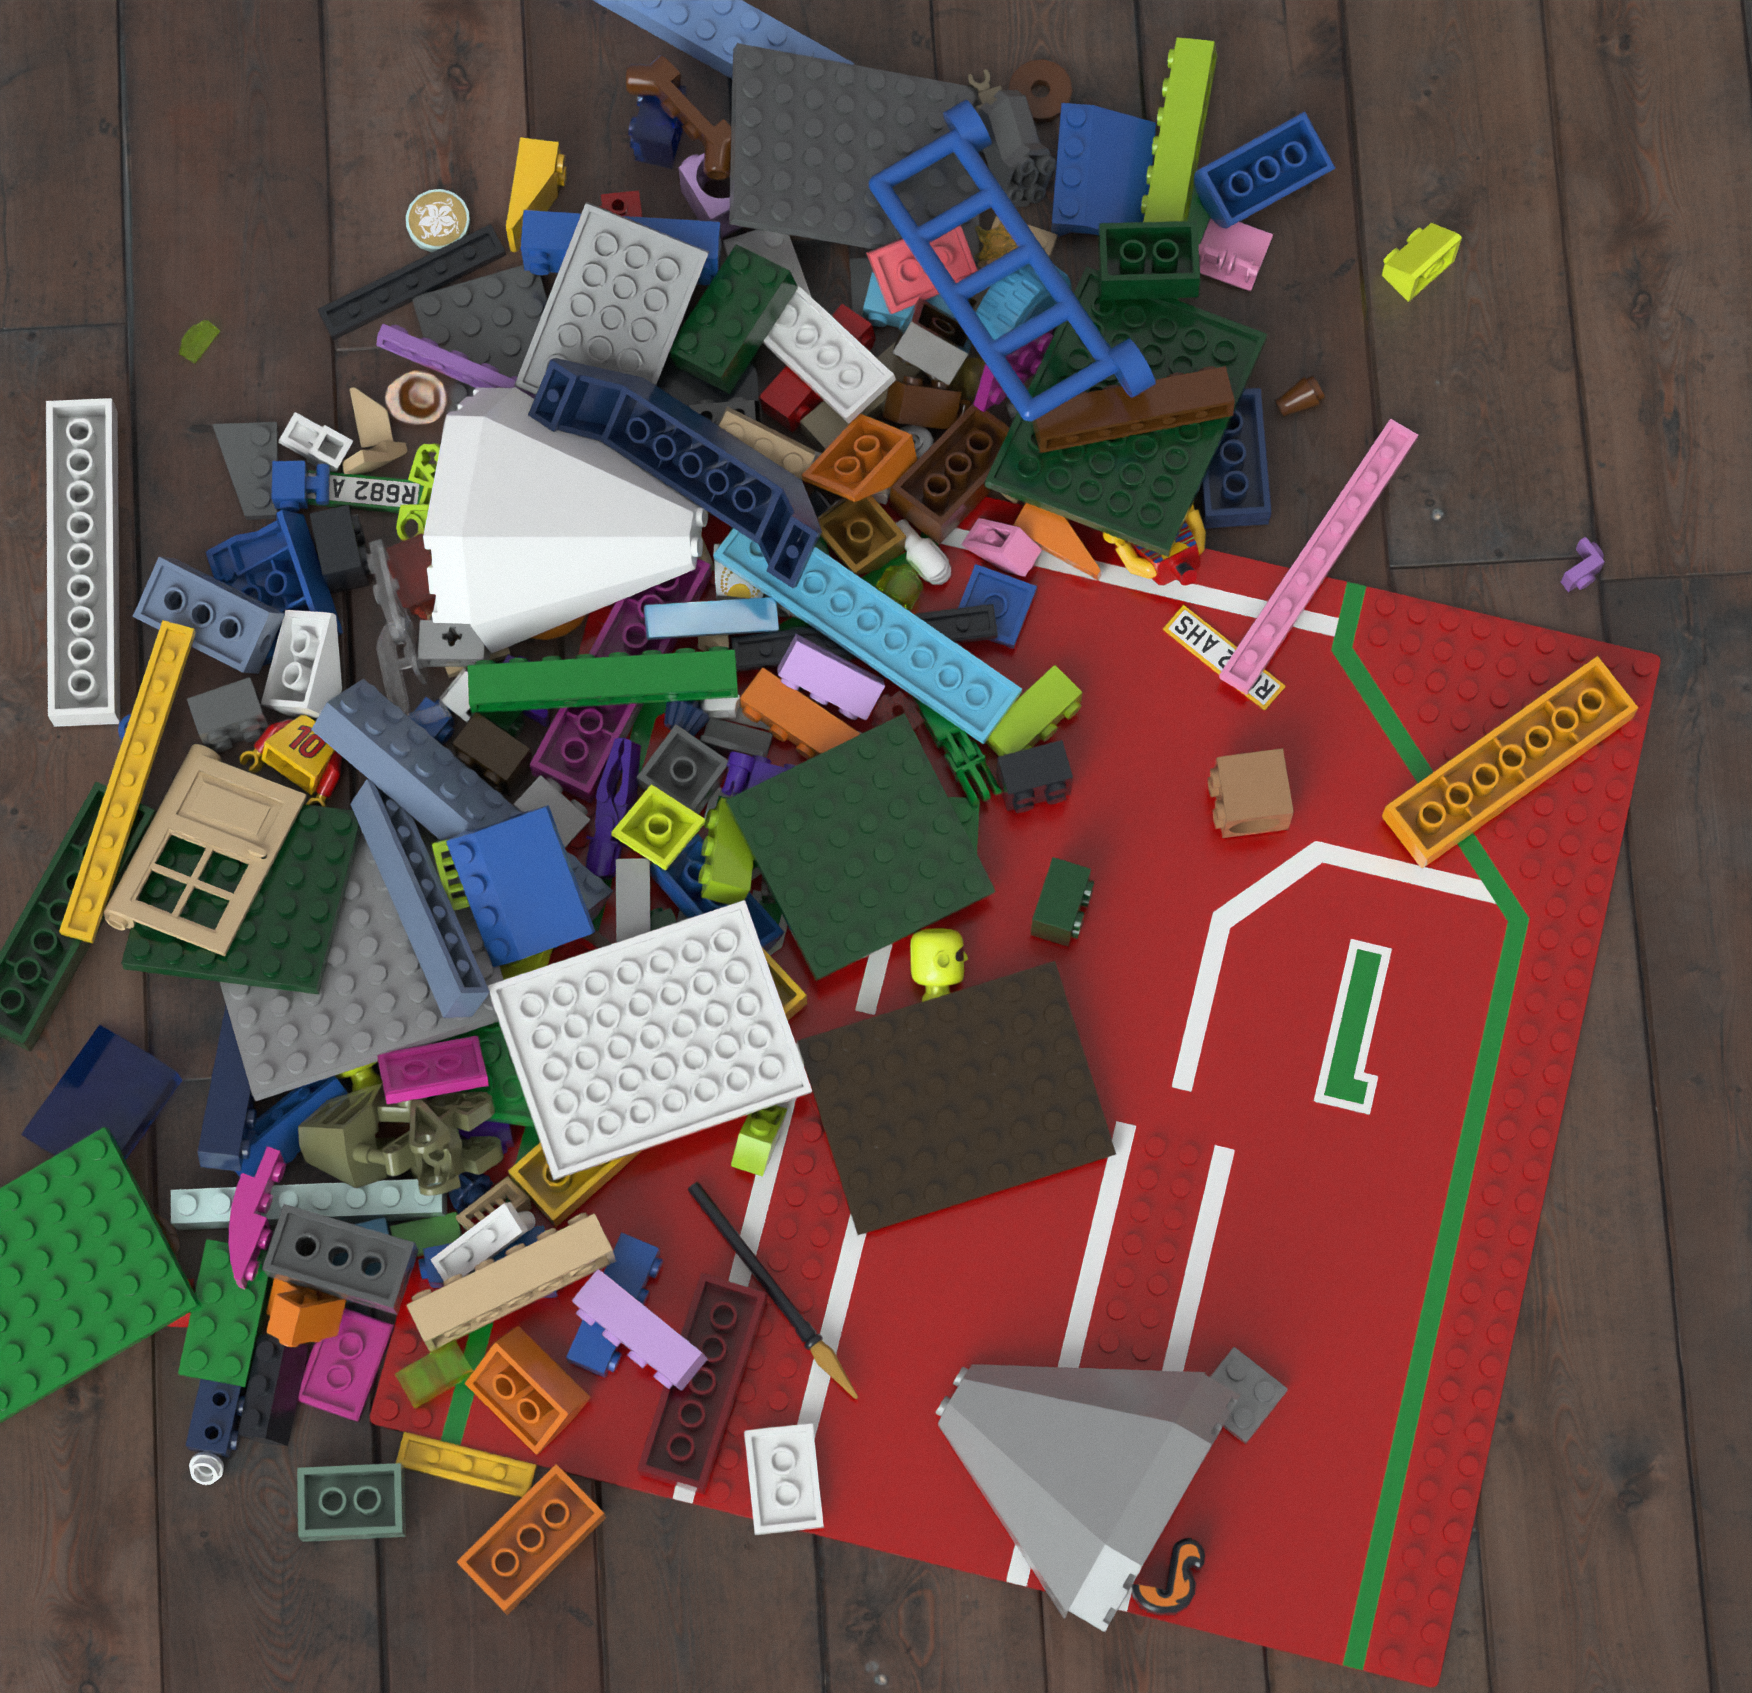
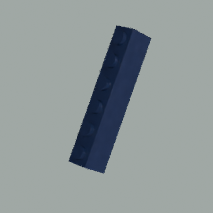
M225 1005L199 1141L198 1157L200 1167L241 1171L243 1159H249L251 1139H247L249 1129L255 1128L257 1110L253 1109L254 1097L227 1006Z

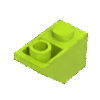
M774 1105L748 1114L738 1136L731 1163L732 1167L763 1177L775 1149L787 1114V1108Z

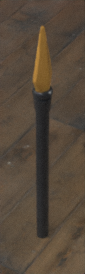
M697 1181L692 1184L687 1190L795 1328L796 1334L803 1343L805 1342L804 1347L811 1351L817 1365L852 1397L857 1399L858 1395L833 1349L822 1341L823 1337L820 1334H816L817 1331L802 1317L700 1183Z

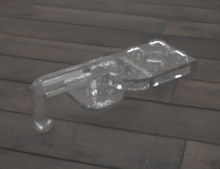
M382 539L369 542L371 554H367V563L371 574L375 573L378 583L373 585V591L377 604L382 606L387 622L381 630L376 647L387 699L398 706L403 713L419 726L445 717L450 718L451 713L442 700H439V704L414 712L410 711L402 670L412 667L422 684L428 683L427 670L418 659L419 640L411 616H407L396 560ZM406 643L407 646L403 647L405 658L398 659L396 645Z

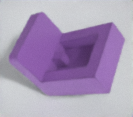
M1587 537L1579 540L1576 547L1583 561L1565 572L1561 580L1568 593L1576 587L1582 590L1589 586L1596 579L1594 575L1601 571L1605 562L1603 560L1604 554L1595 542L1590 543Z

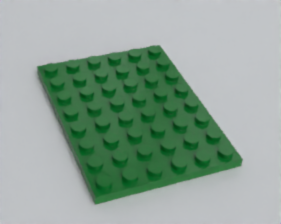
M107 1127L101 1128L0 1188V1423L201 1306L110 1129Z

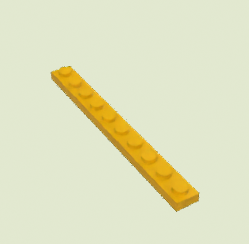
M162 620L59 930L61 935L94 943L196 634L194 628Z

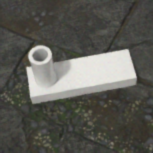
M511 1202L504 1203L430 1260L443 1281L457 1274H462L465 1277L475 1272L474 1267L485 1260L492 1259L527 1231L532 1230L535 1226V1217L529 1211L517 1212Z

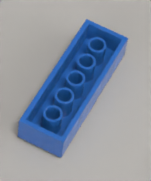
M524 210L521 253L525 271H530V273L535 275L559 272L581 213ZM623 216L709 251L697 281L698 285H709L720 270L722 247L720 222Z

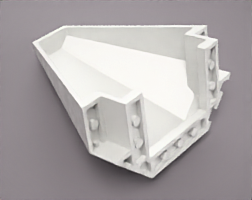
M516 387L475 388L473 390V397H466L458 404V411H450L446 415L423 536L425 549H431L432 564L427 567L430 594H436L434 610L432 612L433 623L471 624L473 630L492 654L696 569L697 557H701L703 551L701 533L702 527L707 525L708 512L601 441L562 431L553 432L528 416L534 399Z

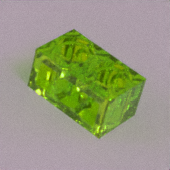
M454 1339L395 1373V1376L413 1407L417 1408L469 1378L473 1370Z

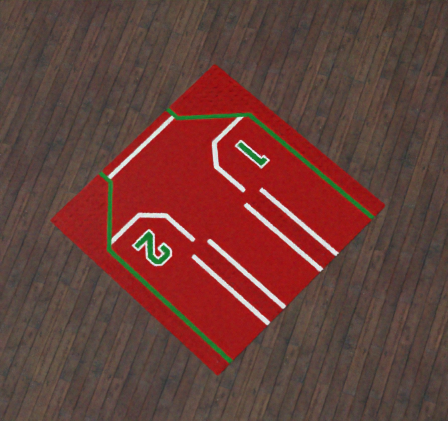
M802 480L803 484H810ZM890 497L887 504L879 503L895 523L905 519L889 507ZM985 497L940 545L933 540L949 560L951 576L947 582L941 585H934L920 577L906 561L907 551L905 548L902 553L880 569L857 576L913 614L957 609L975 564L1037 586V591L1014 649L990 640L959 643L958 645L1021 687L1022 693L1019 697L1054 665L1083 692L1080 710L1069 720L1064 717L1056 725L1058 727L1057 731L1047 741L1044 742L1040 739L1032 747L1060 740L1063 741L1073 775L1071 795H1067V799L1060 803L1047 804V801L1034 804L1035 807L1029 811L1016 813L1015 809L1006 811L1002 793L997 796L994 795L982 772L979 773L991 797L985 802L980 798L971 780L967 779L977 798L980 799L977 855L996 892L921 930L952 929L958 931L963 938L964 952L968 957V960L964 961V979L958 984L949 985L950 993L1053 961L1056 962L1116 1155L857 1236L813 1092L777 1104L788 1110L771 1160L763 1177L731 1166L738 1136L748 1116L747 1114L642 1150L557 1227L530 1200L531 1209L529 1212L535 1217L534 1227L544 1225L546 1231L552 1228L559 1231L568 1227V1221L582 1213H587L590 1216L595 1213L612 1250H614L621 1232L659 1248V1258L663 1259V1263L657 1277L649 1278L645 1288L649 1290V1295L644 1306L681 1335L701 1273L767 1293L687 1190L698 1181L802 1317L817 1331L816 1334H820L823 1337L822 1341L835 1352L858 1395L857 1399L852 1397L817 1365L811 1351L804 1347L805 1342L801 1341L795 1332V1328L767 1294L764 1312L704 1495L638 1473V1464L664 1385L653 1377L657 1372L649 1364H646L644 1368L640 1367L627 1356L631 1350L622 1342L618 1349V1352L622 1353L620 1362L615 1372L609 1371L606 1378L567 1361V1354L583 1320L576 1314L579 1308L572 1300L594 1273L557 1290L558 1297H542L430 1352L421 1337L407 1304L412 1303L411 1298L421 1291L430 1289L431 1292H434L440 1288L431 1287L428 1278L422 1279L418 1259H423L424 1255L416 1257L394 1325L370 1413V1422L376 1426L407 1432L549 1469L557 1464L565 1473L753 1519L744 1431L813 1423L824 1528L798 1531L1046 1592L938 1426L941 1416L937 1415L936 1411L944 1397L952 1398L958 1388L953 1382L961 1368L964 1366L970 1369L972 1364L1179 1371L1205 1372V1375L1210 1377L1233 1347H1235L1284 1385L1288 1391L1246 1444L1222 1427L1133 1583L1166 1590L1174 1544L1184 1538L1195 1539L1204 1549L1205 1560L1200 1571L1190 1568L1196 1587L1195 1595L1189 1606L1176 1615L1158 1616L1151 1614L1138 1606L1132 1598V1588H1130L1118 1610L1434 1688L1439 1683L1661 659L1658 655L1325 577L1265 667L1266 671L1286 687L1264 711L1235 687L1221 680L1219 674L1167 634L1163 628L1179 609L1185 605L1238 647L1290 568L1205 548L1204 552L1199 555L1201 566L1196 570L1197 578L1193 583L1184 586L1176 579L1164 586L1158 585L1152 579L1130 573L1115 550L1117 548L1116 544L1107 542L1103 537L1102 531L1066 518L1100 568L1102 576L1099 581L1044 550L1041 551L1035 560L1034 566L1028 571L1026 576L1004 572L961 545L978 518L1013 526L1024 505ZM708 515L707 525L702 527L701 535L714 564V544H722L730 533L731 526L716 516ZM908 521L909 525L921 538H930ZM827 544L829 556L847 568V566L841 561V559ZM715 570L711 571L712 577L698 602L717 601ZM616 602L589 613L578 655L589 654ZM791 615L787 618L778 616V631L790 630V627L809 626L802 619ZM747 633V634H731V635H728L729 650H733V649H732L731 637H739V636L762 634V633ZM683 637L678 639L671 653H675L676 650L682 648H692L695 652L704 651L698 649V637ZM1598 656L1637 705L1638 710L1633 719L1437 859L1421 868L1382 818L1385 807ZM859 658L851 662L881 677L885 684V688L866 721L860 717L852 720L839 712L840 707L830 702L827 705H823L810 697L811 692L805 689L800 691V693L860 734L905 713L947 797L968 798L959 781H955V776L944 758V754H946L944 749L936 747L908 692ZM777 667L765 668L778 678H782L778 676ZM761 669L737 672L738 694L740 697ZM705 700L698 702L701 704L700 709H702ZM667 702L644 703L626 739L641 745L639 773L671 731L664 724ZM741 707L737 711L736 719H720L770 733V727L763 722L754 723L745 717ZM707 723L694 736L698 740H700L701 735H704ZM967 734L970 741L974 740L982 754L985 755L986 764L998 783L996 769L999 756L986 743L982 744ZM773 736L767 756L771 760V764L784 767V764L797 766L808 760L797 752L795 744L787 739L785 742H782ZM1283 748L1294 812L1288 830L1222 838L1221 828L1215 829L1213 820L1216 796L1210 797L1208 788L1210 769L1214 768L1216 758ZM725 780L699 815L706 819L709 809H714L721 798L729 799L733 797V790L731 796L721 792ZM563 790L561 794L570 802L575 799L588 811L586 816L590 821L565 848L569 854L575 856L586 867L590 840L586 839V836L595 837L597 799L595 796L593 802L589 803ZM704 824L695 835L699 834L705 840L709 829L705 828ZM629 846L622 848L620 859L642 858L638 852ZM1052 857L1090 868V880L1095 881L1088 908L1081 907L1080 910L1085 912L1079 937L1078 939L1071 937L1069 947L1030 935L1032 918ZM753 859L750 893L785 932L767 953L807 995V1004L788 1020L802 1063L803 1059L798 1047V1040L922 1002V997L926 992L925 986L917 984L911 975L910 943L913 934L816 981ZM616 875L610 880H603L613 892L598 916L592 920L594 929L612 944L617 943ZM650 876V911L660 907L663 910L671 908L677 922L688 919ZM510 1124L515 1147L507 1148L508 1152L503 1154V1159L483 1173L493 1181L491 1188L507 1176L510 1177L508 1170L540 1143L535 1127ZM447 1193V1214L457 1212ZM508 1198L503 1200L505 1203L511 1202ZM496 1204L492 1207L496 1210L499 1206ZM486 1210L482 1212L485 1217L489 1215ZM476 1217L470 1219L474 1225L480 1222ZM461 1225L463 1235L467 1230ZM606 1267L600 1270L604 1273ZM517 1326L591 1397L577 1416L538 1455L465 1385V1382L494 1343Z

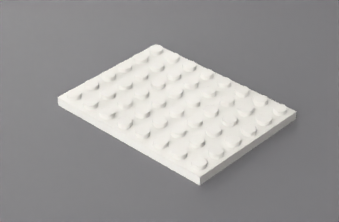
M745 900L487 986L553 1180L812 1092Z

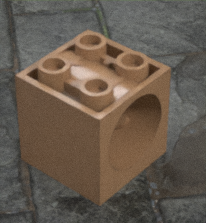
M1283 748L1217 757L1214 768L1210 769L1208 788L1210 797L1216 796L1213 820L1215 829L1221 828L1222 838L1288 830L1294 812Z

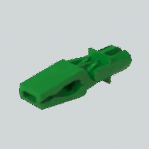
M908 693L936 747L944 749L946 753L944 758L955 776V781H959L972 806L979 805V802L967 779L971 780L984 802L991 798L989 790L979 772H982L994 795L1001 794L1002 790L986 764L985 755L982 754L974 740L970 741L965 731Z

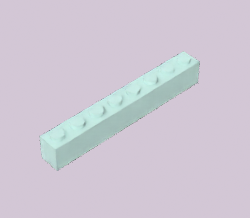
M418 1179L377 1181L359 1188H354L345 1182L273 1185L270 1192L273 1195L271 1206L267 1214L262 1213L261 1216L267 1217L270 1225H277L283 1205L286 1204L347 1223H361L385 1217L387 1221L421 1220L447 1214V1193L432 1196L422 1195L419 1191ZM432 1183V1184H429L428 1186H435V1185H438V1184H440V1183ZM237 1187L171 1190V1224L178 1230L229 1228L231 1207Z

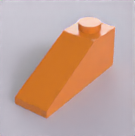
M1029 503L1025 504L1013 526L1020 527L1042 550L1099 581L1102 576L1100 568L1066 518Z

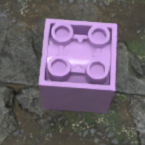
M704 153L700 156L698 154L686 158L682 165L679 166L681 192L699 221L720 222L721 238L742 228V226L729 224L730 197L714 198L702 191L704 185L711 178L703 171Z

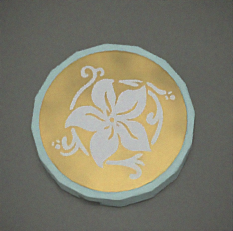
M443 189L428 190L418 195L409 205L406 213V228L412 241L422 250L433 253L468 235L470 229L469 210L464 201L453 192Z

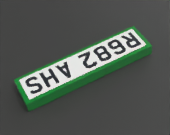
M308 470V476H316L317 471ZM330 472L329 504H316V493H308V505L327 507L349 505L350 509L399 513L400 505L419 504L424 486L407 479Z

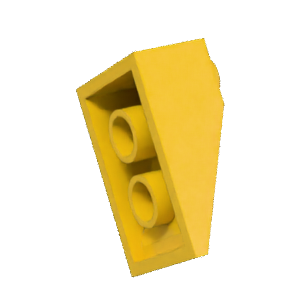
M520 137L506 223L510 252H517L521 247L524 210L548 211L558 197L560 185L565 186L567 167H565V154L560 153L559 142Z

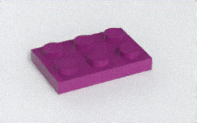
M1054 329L1006 356V359L1023 384L1027 379L1036 374L1053 338ZM986 364L974 401V406L983 412L994 404L999 405L1006 397V393Z

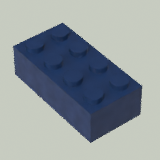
M1261 388L1244 390L1201 484L1200 495L1204 528L1269 524L1271 501Z

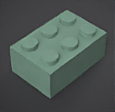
M401 1463L297 1468L298 1537L303 1542L406 1537L405 1468Z

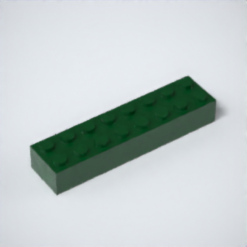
M97 781L0 951V1037L29 1052L34 1048L91 945L89 942L61 935L59 930L107 786ZM141 803L139 804L106 906L156 814L155 810ZM103 913V916H102V919H101V922H100L98 931H99L101 925L103 924V922H104V920H105L104 913Z

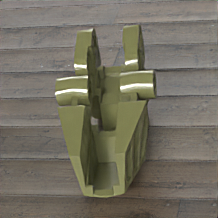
M383 1083L327 1100L298 1126L299 1147L305 1161L354 1188L387 1179L389 1176L400 1175L411 1168L413 1179H418L419 1191L422 1195H440L461 1187L459 1175L464 1171L481 1175L499 1163L504 1157L501 1140L497 1137L472 1136L469 1140H461L458 1128L471 1131L494 1115L495 1110L492 1096L487 1092H452L436 1095L430 1100L425 1097L387 1104ZM379 1122L410 1123V1131L396 1140L394 1138H375V1134L379 1131ZM432 1183H440V1184L435 1185V1186H428L429 1184H432Z

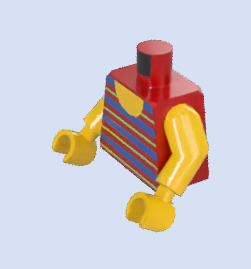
M1192 504L1169 557L1104 532L1103 537L1107 542L1116 544L1117 548L1115 550L1130 573L1152 579L1158 585L1164 586L1177 579L1180 584L1187 586L1197 578L1196 570L1201 566L1199 555L1205 549L1206 531L1198 509L1195 510Z

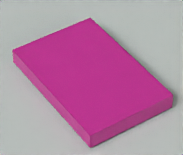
M478 1036L401 1049L377 1056L387 1104L489 1086Z
M344 1308L338 1336L322 1339L321 1342H315L303 1373L298 1402L359 1423L392 1336L394 1325Z

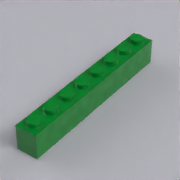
M725 646L711 647L709 651L695 652L692 648H682L670 654H662L659 650H648L642 652V655L629 656L625 652H614L609 654V657L595 658V655L581 654L577 655L575 659L562 660L559 656H547L542 658V661L529 662L526 658H513L509 660V663L495 664L493 660H480L475 662V665H467L469 706L472 713L738 698L735 650H729Z

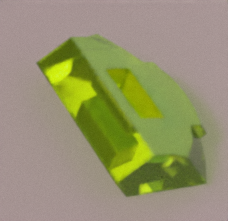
M204 320L197 325L194 324L181 340L182 344L179 355H182L192 363H196L220 330L208 320Z

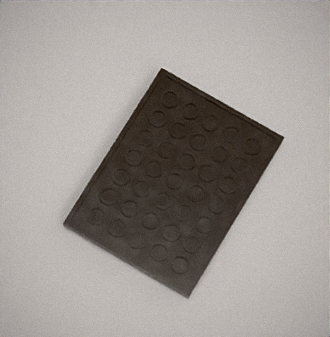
M1055 961L797 1041L857 1236L1116 1155Z

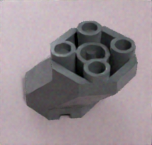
M999 90L993 96L997 100L991 105L986 102L978 111V115L984 123L992 145L982 151L985 153L989 170L1015 207H1026L1031 202L1037 204L1045 196V189L1057 162L1050 155L1049 150L1041 144L1026 96L1018 90Z

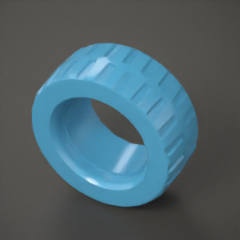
M1028 264L990 286L976 314L995 340L1054 306L1056 302L1031 265ZM1056 267L1071 289V281L1068 275Z

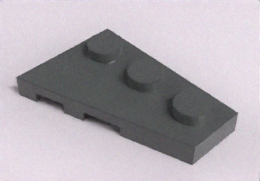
M278 423L212 424L246 520L276 519V513L279 512V509H275L272 501V461H279Z

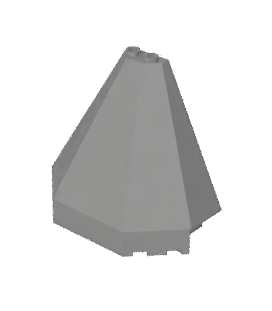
M972 1364L970 1369H967L963 1366L953 1382L958 1388L952 1398L944 1397L936 1411V1414L941 1416L938 1422L939 1428L1062 1617L1065 1619L1070 1611L1105 1632L1199 1466L1219 1435L1240 1395L1205 1375V1372Z

